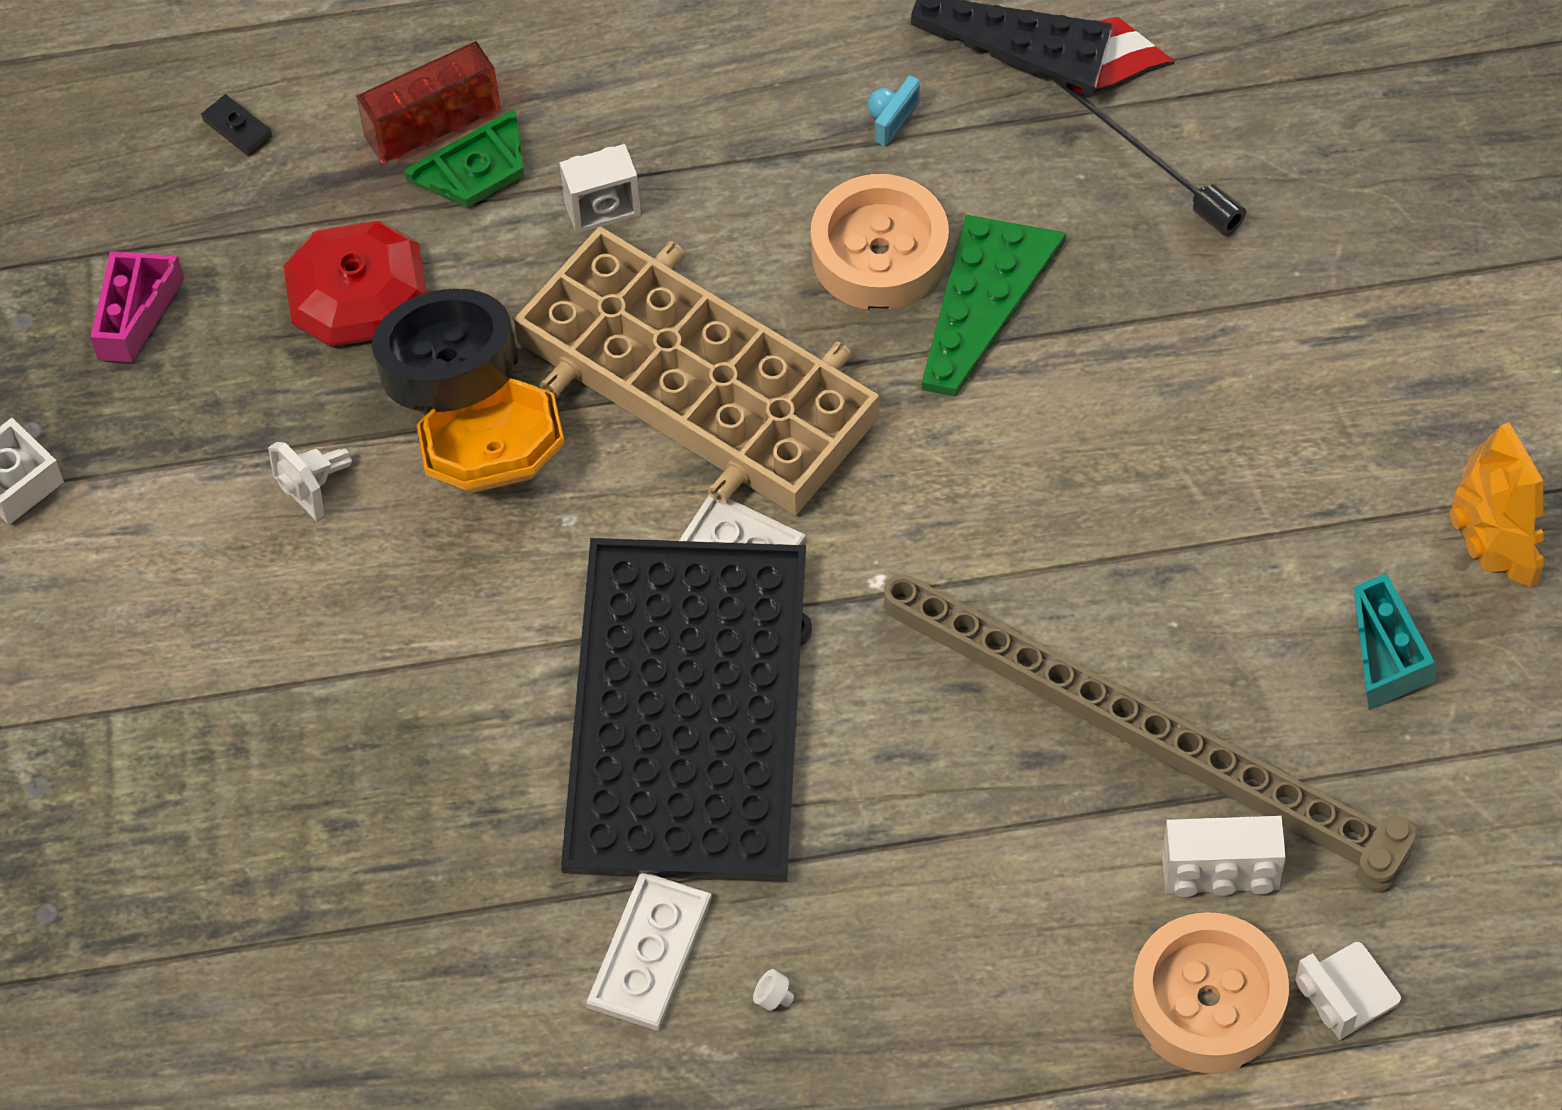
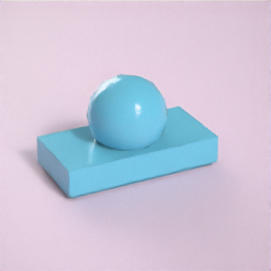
M909 75L897 93L888 88H880L870 94L867 108L870 115L877 119L875 121L876 143L883 146L888 145L920 102L919 79Z

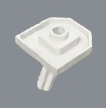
M275 442L268 447L273 477L286 494H290L316 522L325 516L320 486L326 482L328 474L350 467L352 459L350 458L349 450L345 448L338 449L322 455L317 449L297 455L286 443Z

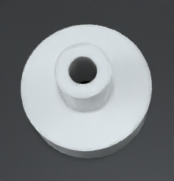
M774 969L767 971L755 988L753 994L754 1003L768 1011L775 1009L779 1004L788 1007L794 998V994L787 991L789 985L788 978Z

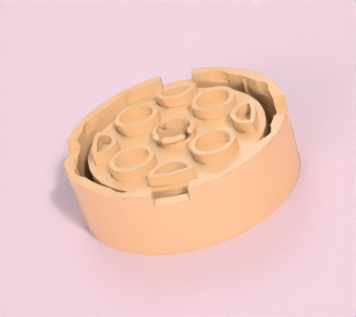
M871 174L856 177L832 189L821 200L815 210L811 222L813 268L824 288L846 304L868 310V306H889V310L908 306L928 295L939 283L946 270L949 241L947 216L937 198L929 190L912 180L889 174ZM872 245L885 247L888 245V251L884 254H875L871 249Z
M1205 912L1186 915L1170 921L1159 928L1147 940L1140 951L1135 965L1131 991V1007L1137 1028H1140L1145 1038L1151 1044V1048L1173 1065L1199 1073L1213 1074L1233 1071L1241 1068V1065L1253 1060L1257 1056L1261 1057L1277 1038L1282 1027L1288 1002V972L1276 946L1262 931L1250 923L1237 917L1220 913ZM1211 989L1218 996L1219 1002L1213 1006H1205L1199 1001L1198 995Z

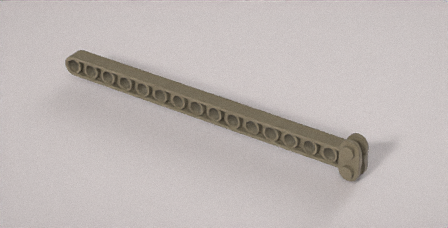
M896 575L886 582L884 587L885 610L892 618L1262 815L1281 816L1283 826L1358 865V880L1367 890L1381 892L1388 889L1394 883L1411 855L1416 832L1412 822L1407 818L1390 816L1381 823H1378L911 576ZM904 594L908 595L910 598L906 600H898L895 597L897 595ZM929 611H937L941 613L936 617L926 615V613ZM961 627L970 628L972 631L969 633H960L957 631V629ZM991 644H1000L1003 646V648L999 650L990 649L988 646ZM1024 660H1029L1034 662L1035 665L1025 667L1019 663ZM1062 677L1067 681L1057 684L1051 681V679ZM1086 694H1094L1099 698L1090 701L1083 698V696ZM1118 711H1126L1129 712L1131 716L1122 718L1118 717L1114 713ZM1150 728H1159L1163 731V733L1159 735L1150 734L1147 730ZM1182 745H1191L1196 750L1192 752H1185L1181 750L1179 747ZM1215 762H1223L1229 767L1226 769H1217L1214 766H1212V764ZM1249 779H1254L1259 781L1262 785L1258 787L1248 786L1245 783V781ZM1289 797L1294 800V803L1283 804L1278 801V798ZM1314 814L1324 815L1328 820L1325 822H1317L1313 820L1311 816ZM1355 832L1359 834L1361 838L1358 840L1348 839L1344 835V833Z

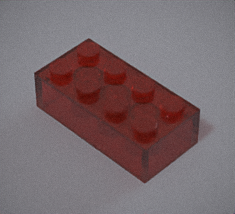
M477 41L356 95L364 137L381 164L392 159H398L407 152L420 146L428 145L446 134L459 131L464 126L481 118H487L494 112L501 110L495 68Z

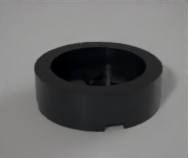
M470 289L432 291L400 304L383 318L376 328L372 339L373 355L383 389L393 401L412 410H417L418 406L434 407L435 412H446L479 403L496 393L510 379L509 372L513 365H517L518 350L507 310L494 297ZM445 356L446 359L453 360L446 362L445 360H443V357Z

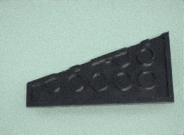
M916 0L911 13V25L943 38L956 37L964 41L965 47L973 50L981 47L991 51V57L1035 75L1042 72L1055 77V83L1065 87L1069 83L1081 87L1082 93L1092 98L1112 36L1113 27L1112 23L1097 20L1079 19L1065 15H1053L1032 10L1002 7L1000 5L975 3L967 0Z

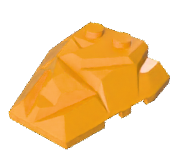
M1509 422L1496 429L1470 454L1449 514L1453 526L1457 530L1460 529L1463 533L1470 556L1473 559L1477 558L1483 570L1488 572L1505 571L1510 580L1533 587L1539 584L1544 567V557L1539 554L1535 547V544L1544 541V532L1541 529L1535 531L1536 518L1544 515L1543 479Z

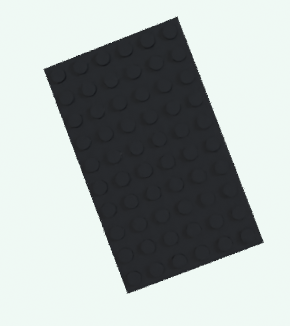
M590 538L561 861L562 873L639 876V874L645 873L658 877L787 882L806 545Z

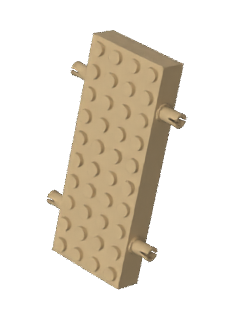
M599 226L514 318L517 343L556 366L545 380L540 383L541 389L553 391L555 399H557L573 379H577L723 470L724 472L708 488V493L715 501L721 496L719 503L726 504L741 484H745L796 516L879 419V395L839 371L852 358L850 349L844 345L839 351L842 343L834 342L823 358L819 359L672 270L685 257V252L678 244L672 250L675 243L669 241L655 258H652Z

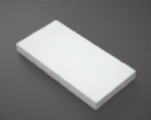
M639 874L587 999V1008L659 1031L711 903V893L651 874Z

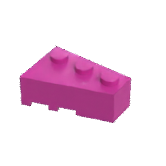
M110 251L91 333V340L98 360L133 362L184 281L178 256Z

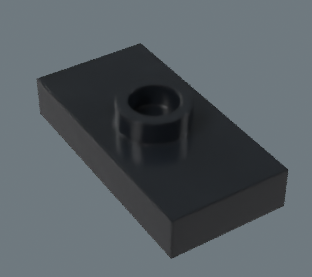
M226 94L201 113L202 119L206 124L248 157L273 137L269 127Z

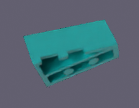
M1382 574L1353 587L1369 710L1435 682V662L1388 574Z

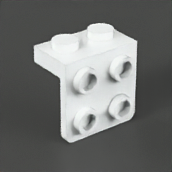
M1360 942L1352 943L1321 962L1317 960L1313 953L1299 962L1295 979L1300 991L1304 996L1309 997L1318 1010L1323 1023L1332 1029L1339 1040L1394 1009L1400 1003V994L1365 946Z

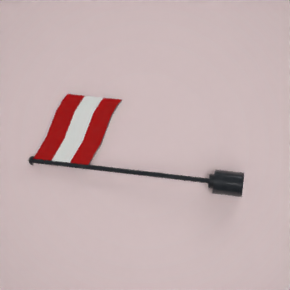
M1112 17L1100 20V22L1112 23L1113 27L1112 36L1094 92L1112 88L1148 70L1174 64L1172 58L1121 18ZM1044 73L1046 76H1048L1051 80L1055 82V77ZM1071 83L1067 87L1058 84L1195 194L1193 197V211L1222 235L1228 236L1241 225L1246 216V209L1218 186L1212 184L1198 189L1083 97L1085 94L1082 93L1081 87Z

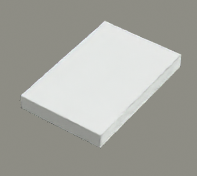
M709 494L679 540L802 545L805 541V534L734 500L728 499L726 504H720L719 499L721 496L715 501Z

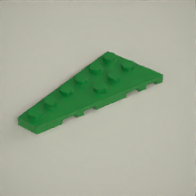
M965 215L924 371L921 390L956 397L977 367V362L995 342L996 335L1000 329L1006 326L1031 291L1036 278L1041 271H1045L1056 250L1062 247L1066 241V232Z

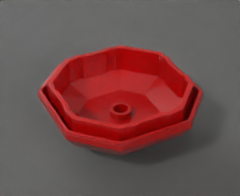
M382 221L314 231L283 264L292 325L330 347L371 341L379 323L388 313L400 304L427 293L419 243Z

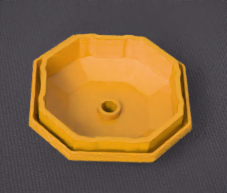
M511 378L500 390L479 403L446 412H435V408H433L417 424L426 476L469 493L533 479L565 444L555 395L550 391Z

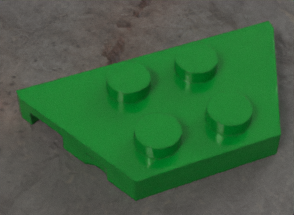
M514 109L404 169L406 180L468 208L524 176L516 111Z

